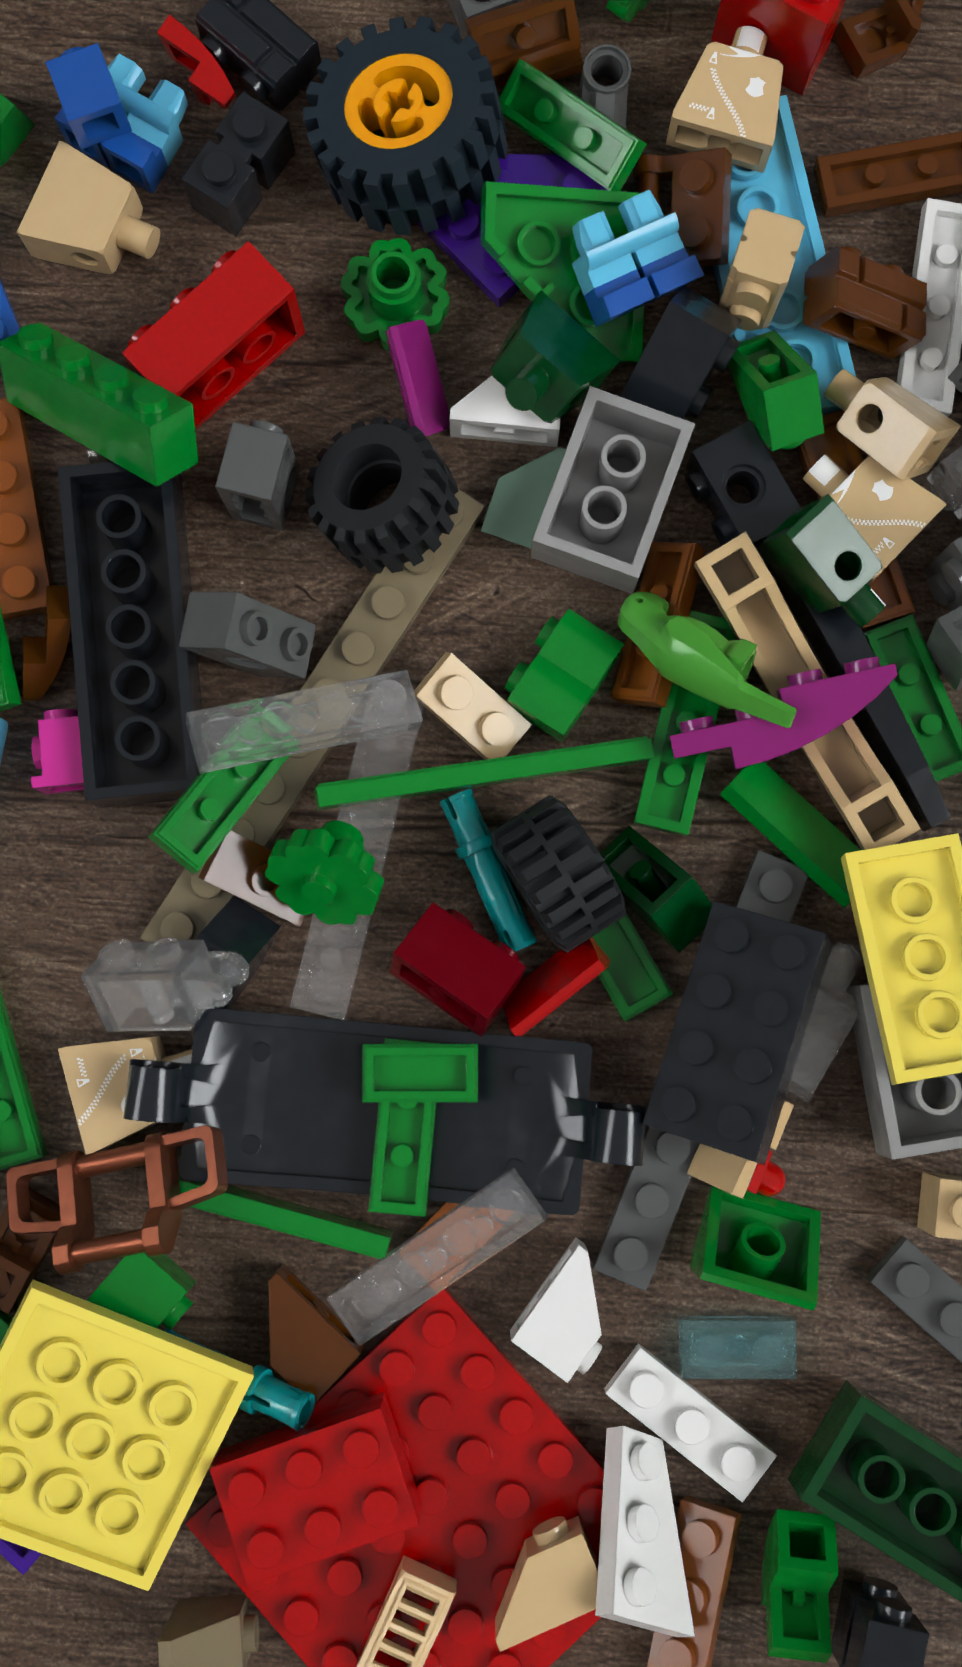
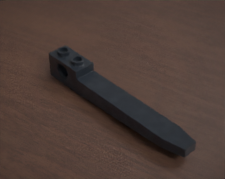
M750 420L692 451L686 466L685 481L694 499L698 503L705 501L714 517V520L711 521L712 529L721 546L746 531L756 547L794 511L801 508ZM733 484L746 487L752 495V501L749 503L735 502L729 497L726 487ZM761 556L830 677L846 674L844 663L875 657L861 627L859 628L841 606L820 613L816 612ZM888 685L873 701L853 717L874 754L892 779L922 831H926L951 817L930 767Z

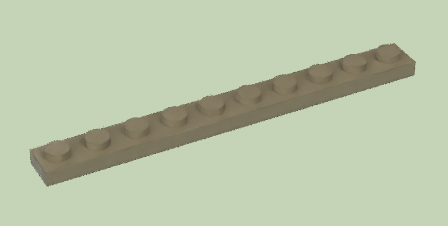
M458 489L459 492L454 494L459 501L458 513L449 516L454 522V526L450 534L442 533L439 537L442 545L435 552L429 549L422 554L424 561L416 566H413L409 561L404 563L403 571L391 573L385 566L381 574H375L278 724L299 745L231 829L232 831L266 848L269 847L485 512V505ZM204 865L194 874H191L187 869L183 870L140 936L142 940L185 966L200 932L234 896L198 878Z

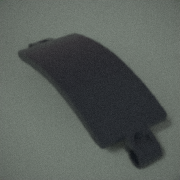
M201 1008L196 1014L191 1063L130 1059L123 1119L158 1123L182 1122L184 1123L183 1130L203 1125L219 1128L223 1134L228 1184L370 1195L379 1102H362L363 1044H384L385 1038L441 1044H478V1102H437L428 1191V1200L547 1214L575 1215L580 1208L584 1159L616 1165H643L646 1125L642 1123L647 1106L589 1100L593 1050L591 1045L583 1042L483 1033L480 1037L475 1032L232 1009ZM204 1141L182 1145L179 1175L182 1179L197 1182L207 1181L208 1171Z

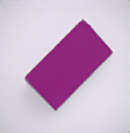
M420 319L388 327L385 335L409 426L415 425L425 436L448 429L450 427V414L426 322Z

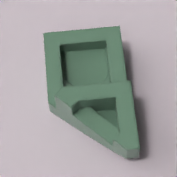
M559 447L500 477L481 531L531 549L534 534L566 448Z

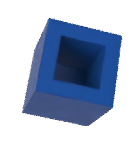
M98 43L87 47L70 48L64 51L60 57L46 61L64 113L81 149L132 131Z

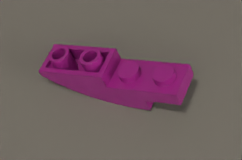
M875 656L844 663L846 674L823 679L821 669L787 676L789 687L780 688L776 692L779 700L797 710L790 728L782 727L738 710L735 711L737 722L714 726L713 716L680 722L681 734L670 736L674 758L730 747L734 768L738 769L768 761L799 749L828 734L873 701L898 675L896 665L890 664L880 667L879 658Z

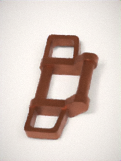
M207 1125L174 1133L163 1131L147 1135L144 1142L87 1155L77 1150L60 1154L57 1159L12 1167L6 1173L10 1229L15 1233L22 1234L57 1233L52 1245V1258L55 1270L61 1275L79 1272L85 1264L144 1252L151 1257L169 1254L174 1248L182 1221V1209L225 1193L228 1188L222 1131L217 1127ZM204 1141L208 1171L207 1181L200 1187L181 1193L176 1147ZM146 1165L150 1209L147 1210L142 1228L94 1238L95 1224L90 1177ZM57 1173L61 1221L34 1222L30 1213L29 1182L37 1176Z

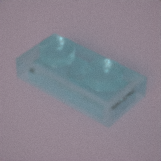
M679 1316L680 1376L682 1379H797L796 1320L792 1316Z

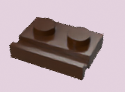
M523 0L465 19L467 35H470L478 43L481 57L486 55L489 61L498 97H500L519 58L529 62L555 81L582 72L584 62L580 52L582 46L574 0Z

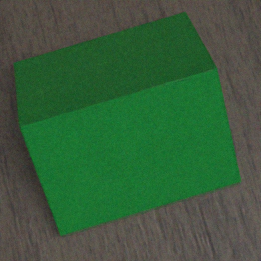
M711 1185L690 1267L701 1280L814 1311L818 1299L821 1211L747 1191L742 1199Z

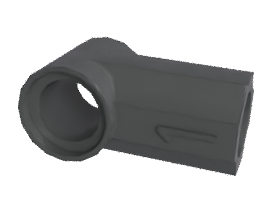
M611 44L599 45L593 48L585 57L579 86V97L626 129L628 83L632 70L631 61L626 52L618 46ZM599 75L610 76L615 80L616 84L613 86H602L595 82L593 78Z

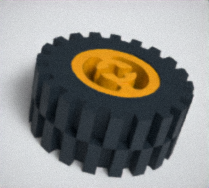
M418 16L416 27L407 28L404 17L389 19V31L377 33L374 23L361 28L364 40L355 46L346 37L336 45L340 57L336 63L326 57L317 67L322 83L310 81L306 96L311 107H303V120L308 130L306 133L330 192L338 205L343 204L347 215L356 222L364 215L369 229L381 233L386 222L389 221L396 235H410L411 223L421 222L424 232L427 233L439 229L436 218L448 213L452 223L463 218L466 215L462 203L467 199L478 206L481 203L483 180L497 182L502 172L498 158L506 159L508 145L505 137L507 130L492 69L486 55L481 57L478 43L470 35L462 41L458 27L445 22L438 33L436 32L433 18ZM424 99L433 102L435 105L426 106ZM381 129L384 137L377 136L372 132Z

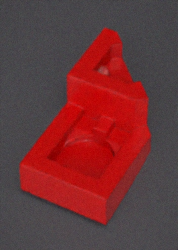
M168 15L157 31V34L169 57L192 72L188 81L197 99L202 104L210 105L213 100L220 107L227 109L236 95L223 69L194 34L172 16Z

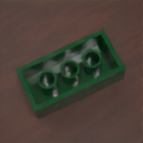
M846 1380L788 1477L790 1484L801 1500L962 1602V1453Z

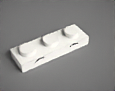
M639 1343L604 1388L606 1395L742 1503L777 1457L772 1448Z

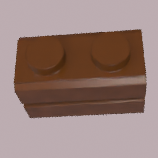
M836 246L808 267L805 273L804 295L807 296V299L804 302L803 325L891 359L896 358L921 342L926 335V312L923 309L927 305V283L904 274V270L901 267L879 264L862 257L858 249L847 246Z

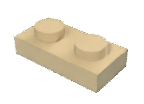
M445 652L411 694L485 760L506 757L532 725L454 654Z

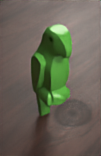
M636 592L630 594L625 599L620 609L617 624L625 635L640 648L661 676L687 691L727 709H736L785 728L792 726L797 712L796 708L745 682L756 657L757 644L743 638L728 641L717 630L692 617L680 615L667 616L669 602L656 594Z

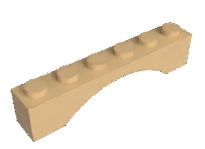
M746 531L694 563L695 569L737 640L743 638L757 644V653L753 667L771 696L778 699L776 691L780 688L789 687L787 676L821 669L823 679L827 678L798 627L775 580ZM852 718L828 734L801 747L861 850L894 845L921 829L892 779Z

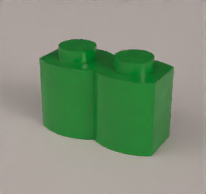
M568 609L560 620L554 616L550 617L535 641V644L541 648L540 652L530 665L521 661L504 689L511 693L507 699L508 704L527 721L561 743L572 730L590 700L616 664L625 645L571 609Z

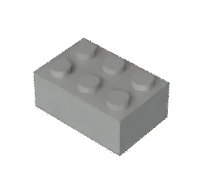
M590 386L534 534L530 557L632 594L695 423Z
M869 983L845 986L876 1153L893 1160L962 1148V1073L891 1085Z

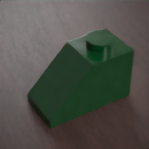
M628 826L600 852L621 890L624 901L648 927L678 953L705 929L712 903L693 876L631 826Z

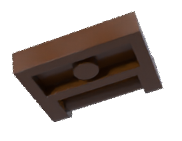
M725 147L667 156L641 155L633 168V177L638 180V193L650 190L659 204L660 181L672 179L671 214L676 212L679 222V230L677 232L688 256L690 257L695 254L700 267L728 264L732 154Z

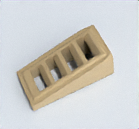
M403 1555L356 1667H388L374 1660L378 1650L408 1663L407 1667H423L455 1597L457 1579ZM406 1589L433 1601L434 1604L431 1610L403 1598ZM396 1610L425 1622L423 1630L394 1618ZM387 1630L416 1642L414 1651L384 1638Z

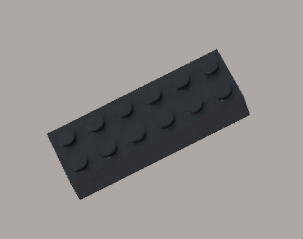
M114 462L58 467L85 801L99 808L178 800L207 765L198 654L179 647L189 595L192 592L182 476L178 474L156 487Z

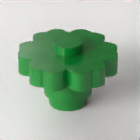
M395 238L390 241H375L370 247L369 257H353L349 261L347 272L341 279L342 294L347 300L344 305L346 322L355 329L360 340L371 342L379 338L381 345L388 352L390 350L385 335L388 327L421 319L426 322L429 334L438 333L442 329L444 318L450 310V297L444 290L447 282L445 267L437 261L434 253L428 248H421L412 252L411 246L404 238Z
M337 820L326 822L322 828L311 830L295 829L290 840H277L268 858V867L265 871V876L271 882L278 885L275 895L279 900L288 904L294 912L301 915L314 913L321 922L329 925L339 923L352 925L356 922L359 914L371 915L375 910L384 884V878L372 870L375 858L365 851L363 846L364 838L361 832L353 825Z

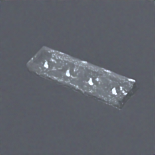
M408 670L187 712L186 724L200 774L416 730L420 728L423 721Z
M513 1167L387 1253L385 1258L382 1257V1259L377 1260L333 1290L327 1297V1301L357 1344L361 1346L543 1223L547 1214Z

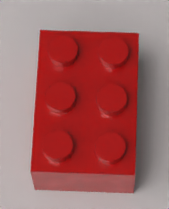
M248 241L239 250H231L222 255L214 264L211 274L197 287H189L180 292L172 301L170 310L155 324H147L138 329L130 338L128 347L122 354L132 372L193 404L196 431L306 332L294 288Z
M385 1392L311 1417L305 1427L300 1428V1431H296L290 1426H285L220 1449L209 1468L247 1587L419 1526L422 1504Z

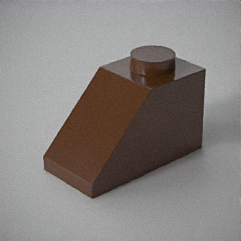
M282 1264L268 1281L270 1366L277 1372L274 1376L275 1378L305 1392L313 1393L316 1403L361 1354L364 1341Z

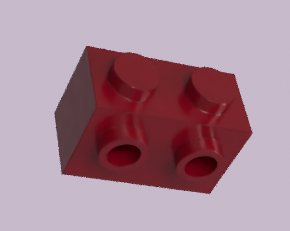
M433 902L393 952L389 973L481 1037L519 986L526 966L519 962L518 955L509 946L496 940L490 942L474 931L473 925L464 915L453 909L445 911Z

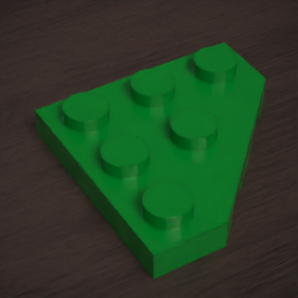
M486 181L482 186L481 245L531 302L542 290L619 358L620 362L618 364L637 365L643 353L644 305L601 326L595 327L572 263L581 257L576 247L572 227L580 220L604 211L615 239L629 232L618 206L640 193Z

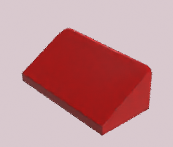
M593 937L569 952L560 949L520 981L519 986L503 1006L510 1030L515 1036L519 1035L521 1037L610 966L611 960Z

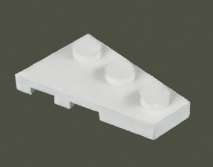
M626 1426L607 1428L595 1615L674 1637H695L663 1440Z

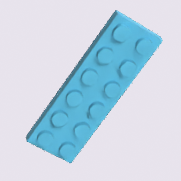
M787 95L780 96L775 141L764 173L732 164L728 264L713 266L721 298L748 214L752 209L760 208L801 221L805 226L789 281L769 327L762 330L757 328L753 331L737 328L732 338L741 342L775 330L817 372L823 415L841 410L824 398L825 391L834 377L842 369L847 370L855 377L856 374L847 341L803 325L804 302L807 299V296L804 295L805 273L808 267L823 257L826 252Z

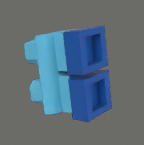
M119 53L108 65V69L132 131L81 149L68 123L63 107L56 115L55 121L67 144L107 168L110 166L115 173L153 194L184 141L179 124L185 114L188 102L184 91L167 80H160L149 99L139 94L138 91L146 80L144 72L134 61Z
M650 190L631 197L618 206L629 232L615 239L604 211L584 218L572 227L576 247L581 256L572 263L595 327L682 289L684 286H688L704 276L695 254L690 257L688 256L677 232L679 230V222L676 212L664 217L659 204Z

